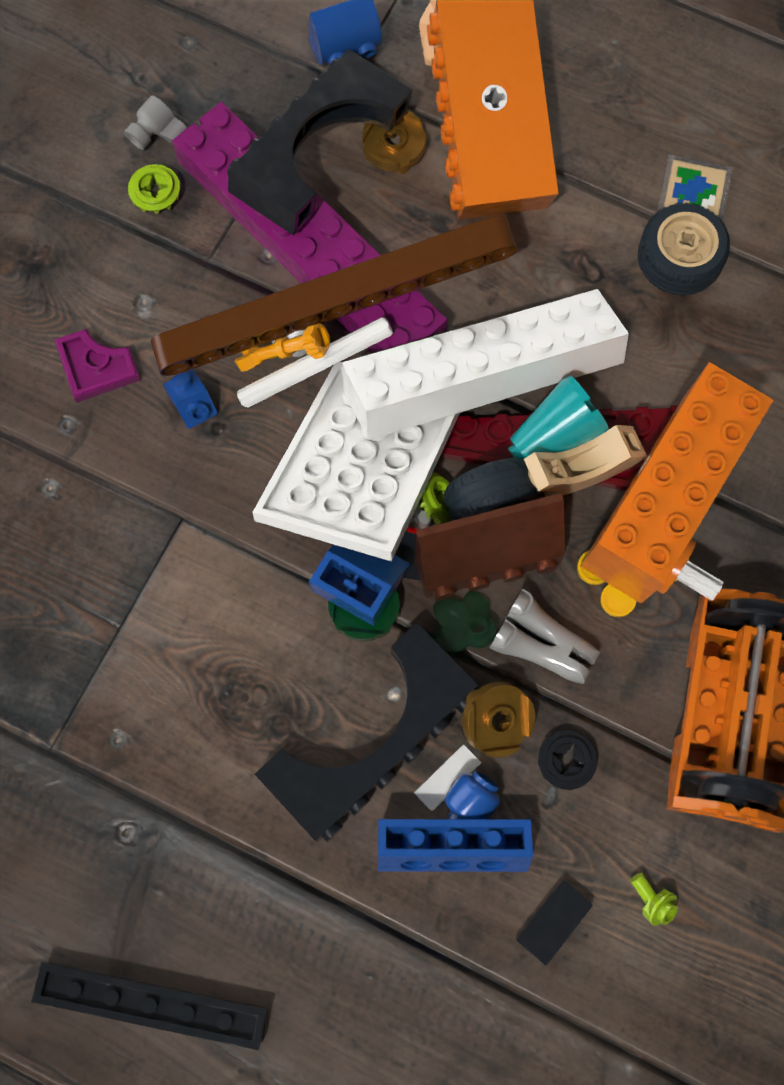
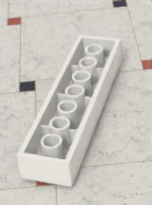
M595 289L342 362L344 393L367 440L550 386L559 383L570 375L576 378L622 364L625 359L629 333L600 291Z

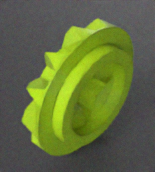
M158 164L144 166L137 170L129 181L128 193L133 205L138 206L144 213L146 211H153L158 215L160 210L165 208L170 210L174 201H179L181 189L179 179L175 172L166 166ZM153 181H156L159 189H161L158 190L156 198L150 192L154 185Z
M433 472L421 496L420 507L424 508L428 519L433 518L434 522L439 525L451 521L443 497L450 483L441 475Z

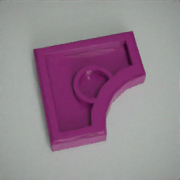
M87 329L54 339L76 403L141 381L129 347L115 349L102 346L92 339Z

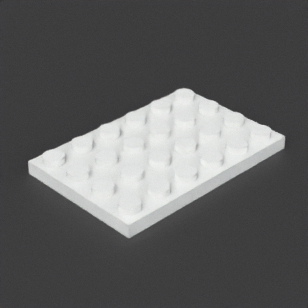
M342 362L334 364L253 510L254 521L392 561L460 413L367 440L344 393Z

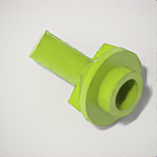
M638 873L630 879V882L646 904L642 910L643 915L650 924L658 926L670 923L678 912V906H676L677 896L666 889L656 894L643 873Z

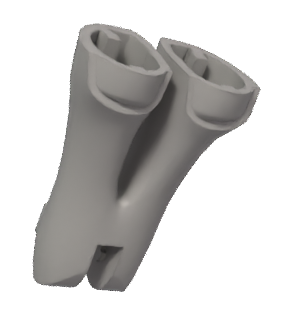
M523 588L489 647L501 654L519 657L536 663L569 681L580 684L585 683L590 671L581 663L570 658L569 655L583 663L593 665L600 654V651L592 644L550 617L539 606L531 593ZM522 630L528 632L529 634H531V635H533V636H535V637H537V638L543 640L544 642H546V643H548V644H550V645H552V646L543 644V643H541V642L535 640L534 638H532V637H530L529 635H527L526 633H524Z

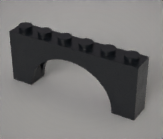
M348 49L339 59H333L327 71L320 78L316 77L301 97H296L292 101L288 111L281 118L276 117L272 121L268 131L261 138L256 137L252 141L248 151L240 159L236 158L231 162L227 170L228 192L294 236L314 214L316 192L304 183L294 165L293 157L299 146L314 132L340 122H365L377 125L390 132L408 113L413 90Z
M418 623L413 625L391 646V655L399 664L405 678L407 700L400 723L383 746L370 756L356 763L334 768H322L302 763L281 749L255 773V776L317 843L322 838L326 842L330 841L343 828L340 821L349 812L354 816L357 815L371 801L367 795L376 786L381 790L384 789L398 775L394 769L403 760L410 764L424 750L420 744L430 734L436 739L451 724L447 718L454 711L458 710L460 713H463L467 695L478 687L476 682Z

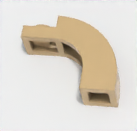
M616 425L597 438L573 449L556 453L534 452L526 457L524 461L529 470L528 477L532 484L537 487L538 491H543L545 496L548 497L560 493L562 495L573 493L600 483L647 458V455L633 426Z

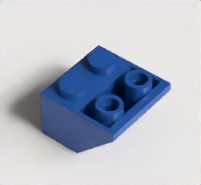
M333 545L325 554L309 583L312 592L375 626L410 567V563L395 555L392 561Z

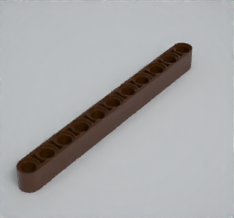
M494 215L160 333L151 339L160 374L163 376L177 375L288 336L293 332L305 330L308 326L334 320L499 262L514 255L518 247L506 215Z

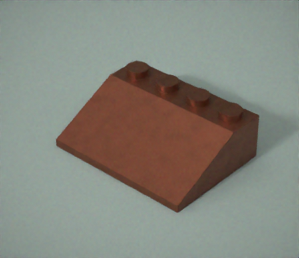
M562 493L417 530L415 562L425 598L434 597L435 600H444L454 596L455 591L469 588V591H478L489 587V582L503 579L504 583L523 578V573L537 570L538 574H543L557 569V564H560L565 556L564 499Z

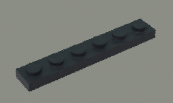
M46 961L41 962L31 1000L33 1003L254 1050L260 1049L268 1008Z

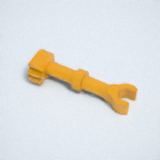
M314 324L308 326L301 336L291 339L282 337L276 339L274 344L245 350L242 352L244 356L236 358L234 361L241 372H245L259 365L264 360L275 357L281 359L292 356L293 352L306 349L307 355H311L314 359L322 358L330 346L329 334L323 324Z

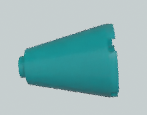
M570 375L560 381L510 437L513 445L508 450L514 458L524 460L534 452H562L597 438L608 431L609 427L598 408L595 410L589 401L591 398Z

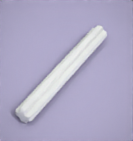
M381 317L330 343L324 357L314 359L311 355H306L239 389L237 392L238 399L242 406L249 408L390 337L393 334L392 327L385 317Z

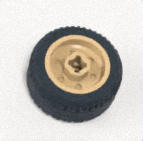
M676 203L668 207L666 206L655 213L646 224L638 245L639 266L646 279L654 287H658L659 290L666 291L668 294H678L679 296L697 294L711 286L719 277L730 253V237L725 224L722 223L721 219H718L717 215H714V212H710L709 209L694 205L693 203Z
M509 458L490 462L474 468L453 480L447 486L443 495L451 521L542 498L541 491H538L537 487L532 484L528 477L529 470L525 461L518 458Z

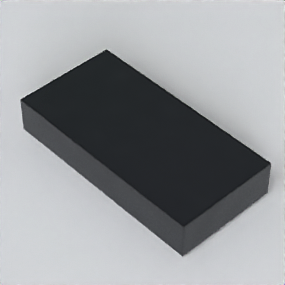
M562 880L515 940L543 965L547 966L593 905Z

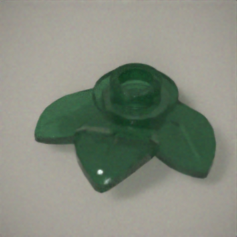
M469 591L462 602L457 599L447 598L433 605L435 617L443 627L432 638L444 651L457 653L468 646L481 649L490 645L495 639L497 630L495 622L489 617V604L479 593ZM477 626L484 627L483 631L479 633L473 632L472 629Z

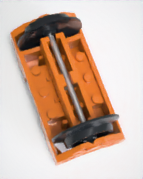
M721 589L713 601L700 594L686 661V667L691 668L682 730L681 734L674 739L669 771L667 809L737 822L776 833L784 832V599H777V596L771 593L757 592L753 594L736 589ZM740 711L744 712V716H740ZM682 776L683 779L697 785V796L702 799L685 797L681 786Z

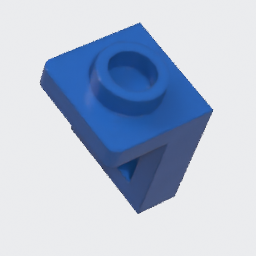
M193 369L174 376L172 380L163 384L188 429L217 414V410L205 386Z

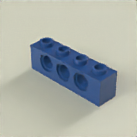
M378 819V872H528L533 859L531 820Z

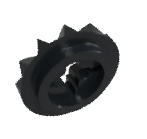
M568 730L559 731L549 736L540 747L538 765L543 778L555 788L574 790L587 784L594 776L597 768V754L592 743L582 734ZM573 746L572 753L574 754L572 759L582 768L570 766L562 775L560 774L562 762L553 753L565 755Z

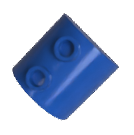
M348 0L310 13L308 41L319 65L326 63L330 65L333 59H339L348 49L356 54L358 53L364 59L370 58L378 52L377 47L382 44V34L374 0Z

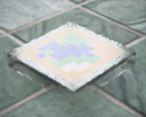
M669 154L656 213L664 207L676 203H693L694 205L709 209L710 212H714V215H717L718 219H721L723 223L733 167Z

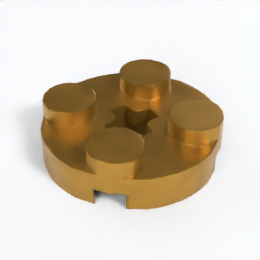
M408 111L390 132L377 125L365 123L362 130L364 157L379 169L397 174L407 173L412 166L421 160L426 149V132L422 128V122L415 114ZM395 135L400 137V143L396 145L389 144V141L386 140L387 137L392 139Z
M506 682L488 683L480 689L472 690L467 695L466 706L462 715V728L468 743L490 757H506L516 753L521 748L518 745L523 742L526 736L530 737L535 726V709L529 697L525 696L520 689ZM497 712L506 715V718L500 721L499 727L496 728L495 724L492 723V719Z

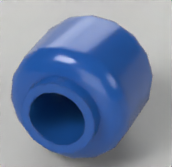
M477 770L473 774L462 773L445 796V803L451 810L448 817L450 819L488 820L500 804V797L497 793L499 787L490 778Z

